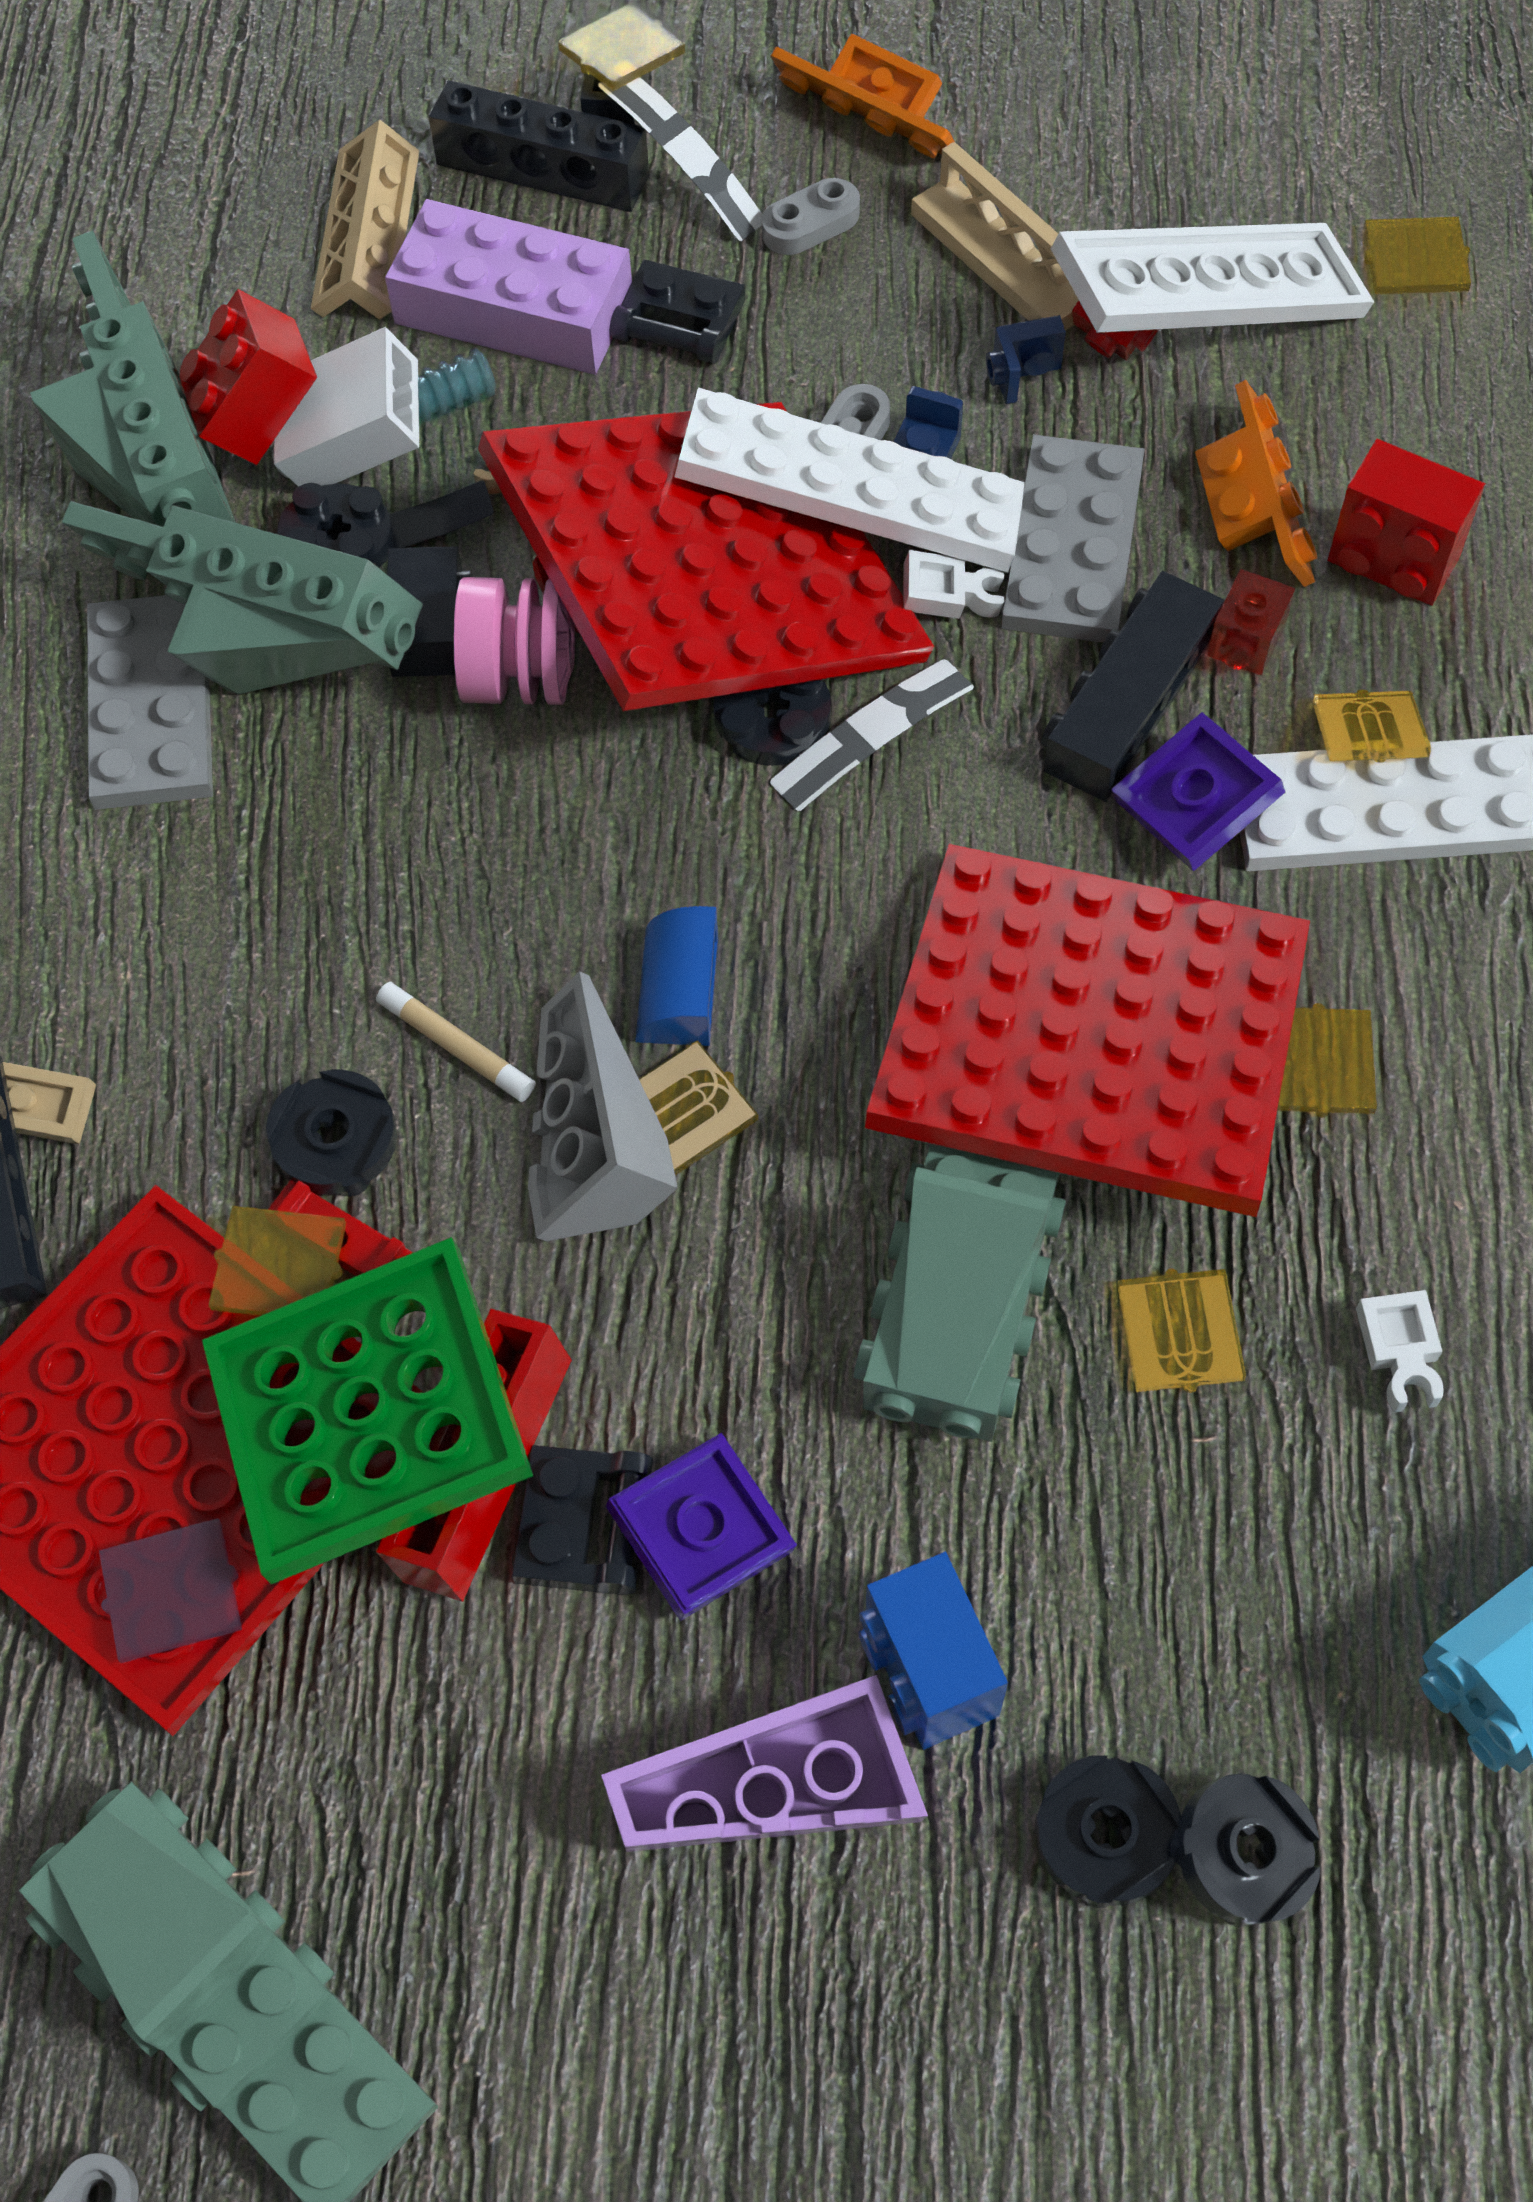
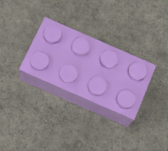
M429 199L425 200L385 276L395 324L596 375L613 339L610 336V324L614 310L618 305H622L632 284L630 255L627 248Z

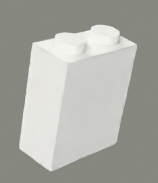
M383 327L311 360L317 379L275 438L272 457L278 471L284 477L291 479L298 487L306 483H317L322 486L336 484L419 448L418 359L386 327Z

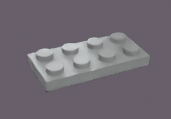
M1033 434L1016 550L1010 569L1001 629L1103 643L1113 628L1119 630L1145 448Z
M167 595L87 604L89 799L94 810L213 797L209 678L167 652L185 608V604Z

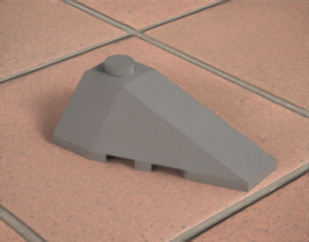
M579 971L541 1008L536 1074L546 1080L543 1110L533 1113L532 1133L542 1136L540 1164L529 1167L528 1190L536 1238L544 1241L636 1225L678 1188L669 1144L664 1130L590 976Z

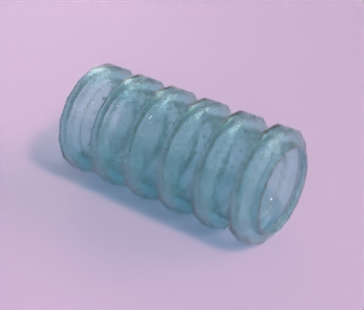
M474 348L469 351V357L467 358L459 354L454 356L453 363L449 365L443 360L438 362V369L432 371L430 367H425L421 370L422 375L418 376L419 419L426 423L431 421V414L437 413L441 417L447 414V408L451 406L457 411L463 408L464 401L468 400L471 404H475L479 401V396L482 394L487 398L495 395V379L490 365L482 352Z

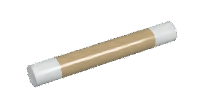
M387 982L379 990L376 1001L518 1101L523 1102L531 1095L536 1085L534 1080L397 985Z

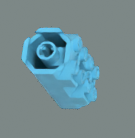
M1532 1566L1437 1639L1422 1656L1428 1672L1419 1678L1424 1694L1443 1713L1451 1711L1470 1734L1467 1740L1476 1757L1494 1772H1498L1507 1764L1521 1773L1533 1763Z

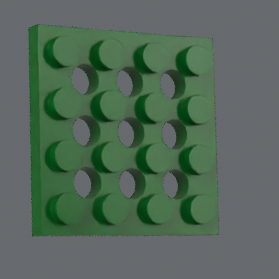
M452 1237L202 1340L260 1572L271 1585L533 1476L460 1249ZM415 1311L426 1313L423 1325L415 1333L407 1336L395 1335L396 1326L402 1317ZM352 1337L362 1338V1346L352 1359L345 1362L333 1361V1353L342 1341ZM289 1363L299 1364L298 1374L289 1385L278 1389L270 1388V1380L278 1368ZM430 1367L443 1368L442 1379L434 1389L425 1393H415L412 1391L413 1382L420 1372ZM368 1393L379 1394L378 1405L369 1416L359 1420L349 1419V1410L357 1398ZM307 1419L315 1421L314 1431L307 1441L298 1446H285L286 1435L294 1424ZM450 1424L461 1426L460 1438L454 1446L441 1452L430 1450L431 1438L438 1429ZM384 1451L396 1452L395 1464L386 1475L376 1479L365 1477L366 1466L376 1454ZM318 1478L331 1479L329 1493L321 1502L311 1506L301 1505V1495L310 1482Z

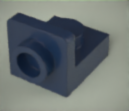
M1060 315L996 327L994 350L986 354V367L991 385L1000 386L1005 404L1017 402L1020 377L1028 375L1037 376L1048 371L1061 369L1066 330Z
M912 386L906 397V416L894 443L901 447L932 456H943L951 459L961 438L963 401L948 396L943 392Z

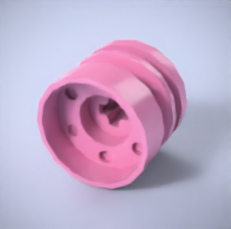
M463 577L459 582L454 613V665L456 685L461 701L463 703L501 704L507 692L509 677H517L520 696L524 704H534L539 688V678H542L547 704L563 705L566 699L568 681L574 667L575 624L551 580L548 579L545 585L543 606H540L538 587L534 578H525L522 581L517 605H509L507 589L502 578Z

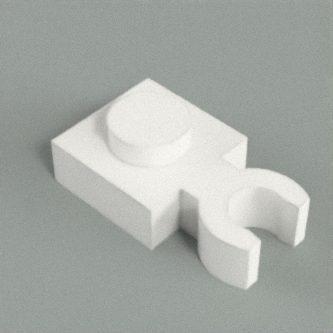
M909 550L903 564L904 609L912 610L916 613L959 619L964 607L968 606L974 613L980 616L997 617L1003 607L1004 597L990 595L984 590L998 592L1004 579V572L993 568H983L975 573L965 572V560L946 555Z
M1426 1290L1360 1299L1356 1311L1371 1370L1391 1368L1393 1377L1387 1387L1386 1394L1391 1409L1395 1413L1404 1410L1408 1403L1404 1386L1409 1384L1417 1385L1424 1391L1429 1408L1437 1407L1443 1397V1383L1438 1373L1427 1366L1426 1363L1437 1361L1442 1354V1348Z

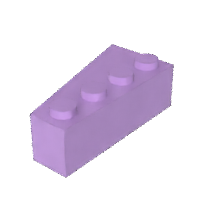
M877 1675L601 1775L626 1852L917 1823L928 1816Z

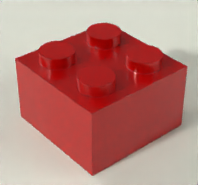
M237 289L228 304L221 305L215 311L209 325V333L199 348L191 350L184 358L179 378L198 436L257 465L317 379V375L295 319Z
M1376 438L1347 487L1327 561L1342 567L1349 573L1364 576L1392 588L1405 597L1415 598L1433 606L1461 556L1486 483Z

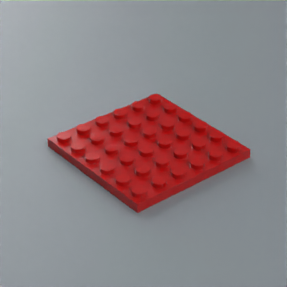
M782 402L757 404L787 412ZM692 411L483 431L478 451L623 711L925 663L935 647L913 611L904 609L903 595L863 531L674 477Z
M949 844L866 1111L865 1129L1257 1217L1263 1196L1310 920Z
M155 1185L0 1346V1590L165 1731L174 1736L324 1563L272 1585L261 1575L202 1342L203 1339L303 1298ZM353 1337L342 1341L333 1353V1361L345 1362L352 1359L359 1352L362 1344ZM289 1363L278 1368L270 1380V1388L278 1389L289 1385L298 1374L299 1364ZM412 1385L413 1392L424 1393L417 1386ZM368 1393L357 1398L349 1410V1419L359 1420L369 1416L378 1405L379 1394ZM307 1419L294 1424L286 1435L285 1446H298L307 1441L314 1431L315 1421ZM384 1451L376 1454L366 1466L365 1477L376 1479L386 1475L395 1464L396 1452ZM318 1478L310 1482L301 1495V1505L311 1506L321 1502L329 1493L331 1479Z

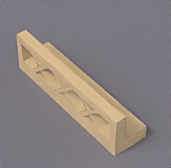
M380 119L339 149L311 303V310L321 317H325L350 299L379 320L392 312L385 276L406 237L419 150Z
M953 142L943 148L940 182L912 199L911 215L1028 321L1060 315L1065 330L1074 325L1072 309L1079 299L1051 251L1058 233L958 144ZM960 174L964 177L967 186L959 180ZM995 205L999 208L1003 218L1000 217ZM1031 237L1034 239V241H1035V243H1036V245H1037L1038 250L1035 248V246H1034V244H1033V242H1032V240H1031Z

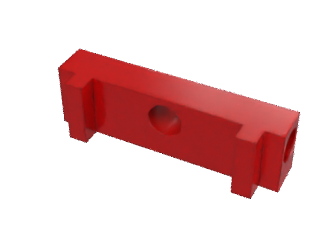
M290 1180L264 1213L270 1225L355 1276L413 1253L400 1240L395 1237L392 1239L386 1237L311 1192L310 1187L301 1181L296 1183ZM336 1239H347V1243L342 1248H330L331 1243Z

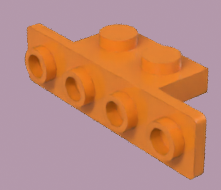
M850 34L830 72L779 47H775L770 56L781 73L779 79L790 89L800 94H806L809 89L821 95L822 101L840 114L849 115L852 110L866 117L865 122L885 136L891 137L895 131L909 138V144L928 157L935 158L938 153L942 154L943 148L955 142L947 129L924 118L942 86L939 76L859 36Z
M1244 380L1236 384L1235 388L1246 427L1195 451L1218 540L1227 551H1230L1268 532L1276 530L1286 565L1300 583L1306 587L1315 582L1310 562L1317 559V552L1305 527L1300 528L1297 516L1304 513V507L1295 486L1291 481L1287 483L1284 471L1291 468L1288 453L1279 437L1274 438L1272 427L1279 424L1278 417L1267 394L1264 393L1257 396L1249 383Z

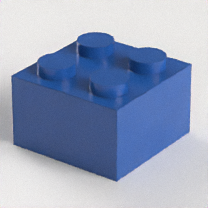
M946 1551L867 1585L866 1610L859 1613L864 1629L858 1631L864 1652L874 1671L883 1667L886 1668L893 1692L887 1696L888 1702L904 1736L915 1732L922 1750H925L1000 1716L1008 1681Z

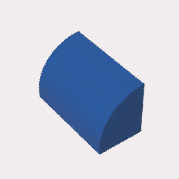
M690 906L676 908L657 915L648 923L645 930L635 1043L693 1045L697 1042L699 1046H710L718 949L716 907Z

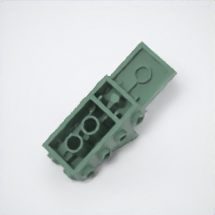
M93 230L72 238L80 262L72 264L73 272L85 297L93 295L95 300L86 304L92 322L80 326L88 350L79 353L85 371L30 392L35 406L74 471L134 519L164 527L170 509L174 505L236 523L206 441L198 436L179 378L180 372L144 302L131 305Z
M70 501L62 520L63 524L82 536L80 542L82 547L100 556L110 559L115 558L112 565L113 568L130 577L145 580L147 574L150 573L167 586L164 592L165 595L185 604L167 652L229 692L243 694L372 662L398 670L404 652L409 649L413 642L415 624L423 604L368 559L174 505L170 509L164 527Z
M931 1143L924 1165L912 1163L904 1194V1200L912 1202L909 1221L907 1223L897 1220L895 1223L887 1255L888 1259L897 1261L892 1281L879 1280L871 1310V1318L881 1321L875 1342L863 1339L855 1365L853 1378L864 1381L862 1409L874 1411L881 1417L893 1421H912L936 1427L958 1438H978L990 1442L993 1441L998 1417L1002 1416L1011 1419L1021 1379L1009 1376L1014 1354L1027 1357L1036 1318L1025 1315L1029 1295L1042 1297L1051 1263V1258L1040 1256L1044 1237L1047 1235L1057 1238L1066 1200L1054 1197L1060 1173Z
M130 1782L122 1791L114 1789L108 1792L89 1810L86 1816L88 1824L66 1845L65 1843H58L48 1849L33 1864L30 1870L32 1878L19 1890L35 1908L25 1919L53 1949L56 1950L65 1942L82 1960L73 1970L74 1974L99 2001L104 2003L111 1995L118 2000L126 2016L121 2026L142 2050L152 2057L160 2049L175 2063L179 2070L170 2080L197 2110L202 2112L209 2103L214 2108L221 2110L303 2202H350L439 2106L325 1985L335 1975L331 1968L306 1942L295 1952L276 1932L286 1921L257 1890H254L245 1899L227 1879L237 1869L209 1839L206 1838L196 1847L179 1828L189 1818L160 1788L148 1797L133 1782Z

